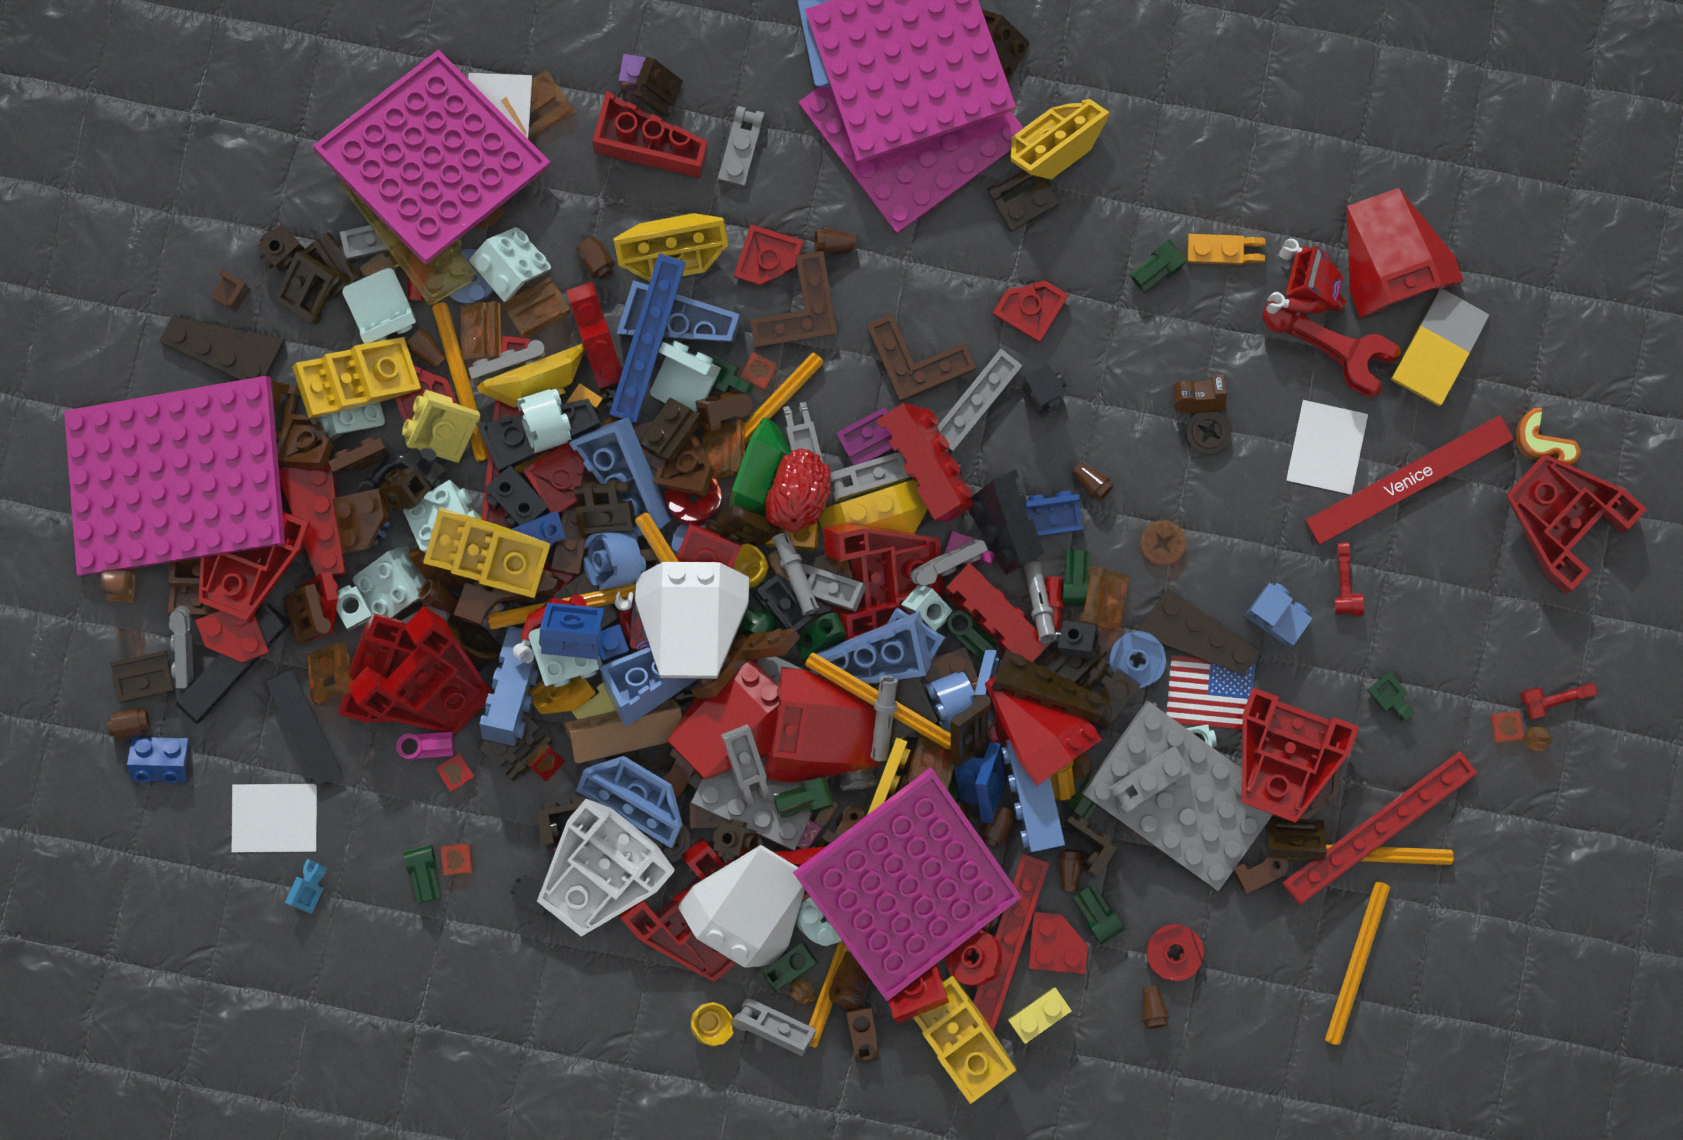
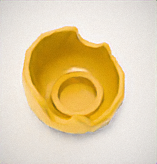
M746 543L742 544L732 569L749 577V589L757 587L766 579L769 565L765 555L756 546Z
M715 1002L702 1004L692 1014V1034L699 1043L707 1046L723 1045L734 1033L733 1017L721 1004Z

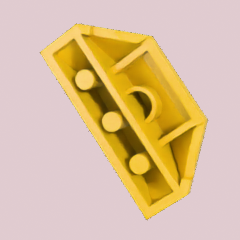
M1091 99L1083 100L1082 103H1070L1050 108L1012 136L1011 161L1030 175L1053 179L1092 149L1110 116L1109 111Z
M692 213L639 223L615 237L614 244L619 266L650 282L659 253L685 261L686 266L682 276L706 272L721 252L728 247V240L723 218Z
M583 343L482 381L477 386L478 391L514 408L518 407L517 399L548 389H557L559 396L566 393L564 389L574 379L584 354L585 346Z
M914 479L826 507L818 519L822 532L824 527L849 522L915 534L928 509L916 489L920 485L919 482Z

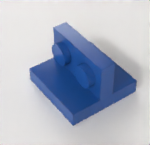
M547 603L540 627L539 639L542 640L541 654L598 660L604 608Z
M990 742L984 759L972 757L960 767L954 764L960 802L979 804L981 822L993 823L1007 783L1001 743Z

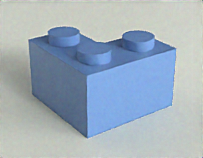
M1269 583L1261 591L1244 616L1291 648L1313 618L1308 615L1310 611L1297 602L1294 605L1291 603L1293 598L1288 596L1290 593L1288 589L1279 583L1275 585Z

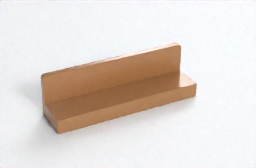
M673 697L626 728L617 711L573 720L564 724L566 734L572 744L574 761L581 763L667 743L668 738L682 716L680 706Z

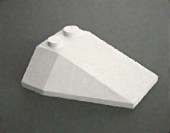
M662 562L640 574L636 579L635 604L660 678H718L748 607V576L717 562Z
M585 799L566 823L537 902L582 937L656 893L675 869L655 842L615 810Z
M760 845L695 884L680 902L678 908L696 939L745 968L768 966L774 964L789 946L805 889L792 873L798 869L797 866Z

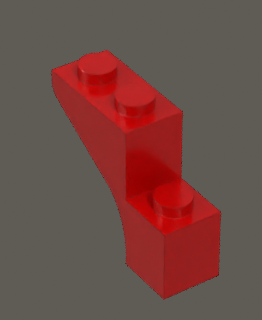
M590 282L566 290L599 389L618 383L622 375V368L593 283Z

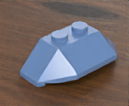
M625 756L587 767L583 771L576 789L578 793L594 802L612 808L632 825L670 848L674 846L682 828V821L672 784Z

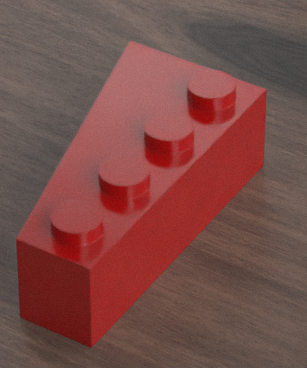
M606 91L592 141L595 154L701 178L708 154L706 140L676 125L672 126L662 121V118L654 114L650 115L638 109L636 105L628 101L624 102L616 98L614 94Z
M902 403L877 419L881 429L887 427L893 437L889 440V443L894 451L898 449L907 461L903 465L907 474L919 482L920 485L916 489L934 520L948 523L974 507L970 498L972 497L971 490L963 482L959 474L961 472L960 467L951 457L948 450L949 443L940 433L937 427L938 419L930 409Z
M329 462L326 463L324 469H279L280 483L292 515L310 522L304 546L316 576L320 573L332 572L333 578L348 577L346 554H342L332 501L333 498L339 497L337 475L332 471Z
M970 563L946 587L943 595L956 608L969 613L972 620L997 642V646L1004 652L1009 650L1034 662L1049 646L1050 643L1039 642L1037 626L1034 628L1027 621L1028 617L1018 607L1014 608L1007 601V597L999 589L994 588L985 576Z

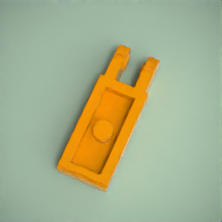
M1188 234L1187 263L1224 265L1264 263L1265 255H1244V246H1265L1266 238H1244V236Z

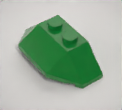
M763 417L761 419L760 425L755 429L750 438L729 503V508L732 505H736L766 517V497L774 484L773 480L776 477L779 464L785 455L791 453L780 426Z

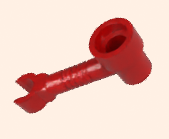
M1349 542L1338 543L1340 597L1334 598L1335 614L1364 616L1363 594L1351 593Z
M1589 683L1548 697H1544L1542 687H1537L1521 692L1520 697L1522 703L1526 704L1530 719H1536L1547 715L1545 711L1547 708L1598 694L1595 683Z

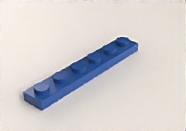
M661 253L658 254L610 415L623 419L629 417L630 421L635 423L638 421L659 353L658 351L686 266L685 261Z

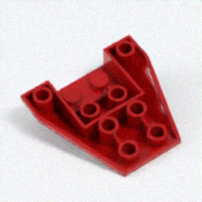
M1400 188L1346 207L1349 291L1359 319L1383 311L1388 305L1430 290L1437 289L1439 291L1464 282L1454 254Z
M781 666L777 695L780 698L772 749L767 753L764 770L767 780L794 783L879 767L881 761H875L874 758L870 757L876 719L874 706L810 670Z

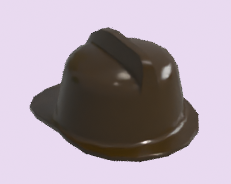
M452 614L447 620L448 626L478 672L491 659L500 657L501 646L493 639L484 626L479 627L456 619Z

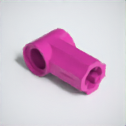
M453 732L405 734L397 741V752L400 756L412 761L426 758L454 757ZM408 740H415L418 744L417 751L414 754L407 755L404 752L405 743Z

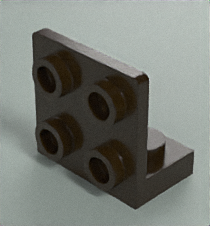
M982 9L1008 83L1030 42L1003 15Z
M586 796L570 799V804L561 806L558 802L542 805V810L536 811L543 846L546 848L558 846L557 839L561 838L559 823L552 818L573 814L581 803L588 799Z
M1077 815L1075 818L1069 816L1064 824L1101 849L1100 851L1095 849L1085 862L1088 866L1086 873L1095 879L1100 875L1117 850L1113 845L1115 840L1102 831L1098 835L1089 829L1091 824Z

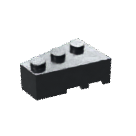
M1016 469L992 480L971 497L974 507L968 510L1006 575L1024 567L1027 563L1034 561L1044 553L1033 519L1028 520L1023 505L1027 503L1025 494L1020 495L1015 479L1019 478Z

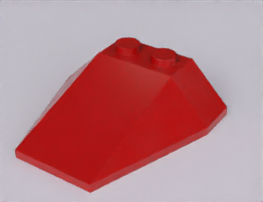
M282 511L285 535L284 545L202 557L200 560L198 602L249 621L301 551L310 522Z
M376 613L369 619L363 629L346 676L338 715L362 722H395L377 718L359 707L348 686L366 667L388 678L416 649L417 646L414 645L404 622Z
M753 659L747 660L716 697L694 698L668 738V743L704 780L732 770L721 734L744 725H748L751 729L760 758L767 756L768 751L772 749L780 700L777 695L778 684Z
M995 676L985 682V686L1019 763L1036 786L1102 740L1095 727L1087 719L1065 713L1061 706L1055 705L1049 708L1040 705L1039 699L1027 695L1024 699L1013 696V691L1001 688L1000 692L990 689Z
M1252 687L1242 715L1241 803L1296 823L1350 754L1360 726L1335 717L1328 720L1279 702L1278 696Z

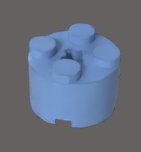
M632 530L592 534L585 542L584 549L589 548L588 557H583L585 572L590 583L593 586L598 585L600 587L599 590L635 584L640 573L646 570V561L640 554L637 535Z
M959 671L925 685L933 710L941 720L939 726L951 733V720L974 704L973 696L975 693L964 672Z

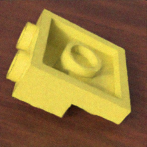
M425 390L423 397L417 396L413 405L415 414L412 420L407 419L404 423L402 435H404L406 445L409 448H417L420 451L423 448H430L435 451L437 457L459 463L476 427V423H478L480 413L477 410L453 403L451 397Z

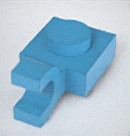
M307 859L303 867L304 878L296 877L285 903L312 914L324 889L318 886V884L325 875L327 868Z

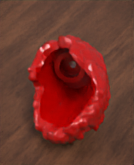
M801 448L793 450L789 455L783 457L776 477L773 480L774 484L771 490L768 491L765 501L766 518L770 524L780 526L783 530L792 533L799 532L816 524L825 509L826 502L831 493V471L828 463L823 464L821 462L819 454L815 455L811 450Z

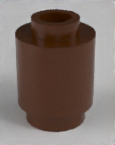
M589 237L577 246L578 257L592 278L604 279L613 272L612 267L615 265V262L600 240L597 241L595 237Z
M138 707L111 713V719L107 720L109 735L115 736L117 741L141 736L146 731L151 730L147 710H140Z
M999 805L993 823L983 822L978 833L983 836V842L994 848H997L998 844L1005 845L1015 822L1013 820L1015 812Z

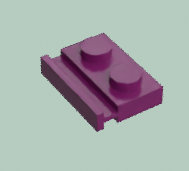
M885 407L836 433L853 466L874 460L893 450L889 443V440L893 437L887 427L881 429L877 422V419L888 413Z

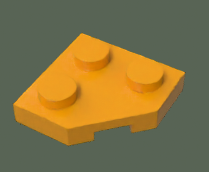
M579 675L570 678V683L559 687H554V684L545 686L542 680L530 689L529 695L533 696L532 704L540 714L574 711L579 706L585 704L596 692L586 679H581Z

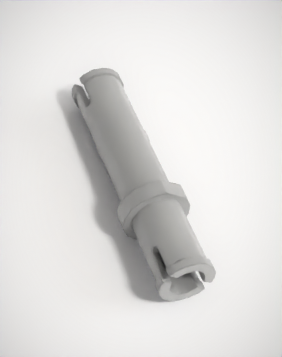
M789 532L776 535L772 540L781 558L779 562L781 568L786 570L803 616L811 615L819 611L820 608L817 605L800 563L802 561L801 555L796 553Z
M1030 562L1024 566V572L1033 606L1032 619L1037 625L1039 642L1051 643L1057 639L1052 620L1054 617L1053 608L1049 606L1041 563Z
M882 676L879 678L878 700L874 702L876 719L870 757L874 758L875 761H887L889 759L893 713L897 710L895 696L898 679H894L895 677Z

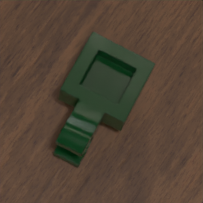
M713 355L711 363L721 368L713 386L723 392H728L732 386L750 395L755 384L737 376L740 370L739 367Z
M1390 671L1367 690L1384 712L1392 707L1403 723L1414 714L1410 707L1402 700L1407 695L1406 690Z

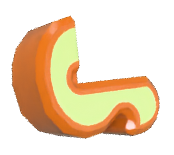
M1542 407L1533 408L1520 419L1516 429V446L1523 456L1530 460L1538 461L1543 454H1546L1568 465L1574 464L1579 459L1581 451L1576 441L1538 435Z

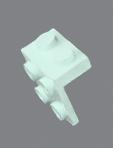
M516 227L486 239L469 259L470 263L504 302L510 300L525 282L543 275L551 269V265L546 260V257L537 250L528 236Z
M392 268L381 270L343 288V295L359 327L360 336L364 344L384 341L387 339L386 335L395 331L397 334L404 333L412 329V324L416 323L415 315Z
M674 340L672 344L662 342L658 352L666 355V358L654 381L650 394L664 403L671 397L697 412L695 401L708 397L721 368L712 364L713 359L705 354L698 352L697 355L687 352L689 347Z
M378 402L339 413L317 417V421L329 440L334 441L344 433L381 427L385 423L381 404Z
M451 480L428 492L413 509H404V514L419 548L423 552H426L439 507L480 519L478 514L471 510L469 504L472 503V499L464 488L459 489Z
M408 545L386 552L354 576L353 582L361 591L372 614L376 613L393 618L412 603L422 601L419 599L418 594L421 586L427 580L409 559V551L411 550Z
M540 628L529 633V640L545 686L554 684V687H559L570 683V678L579 675L581 679L591 677L597 674V670L602 665L600 656L597 660L541 654L542 640L539 639Z

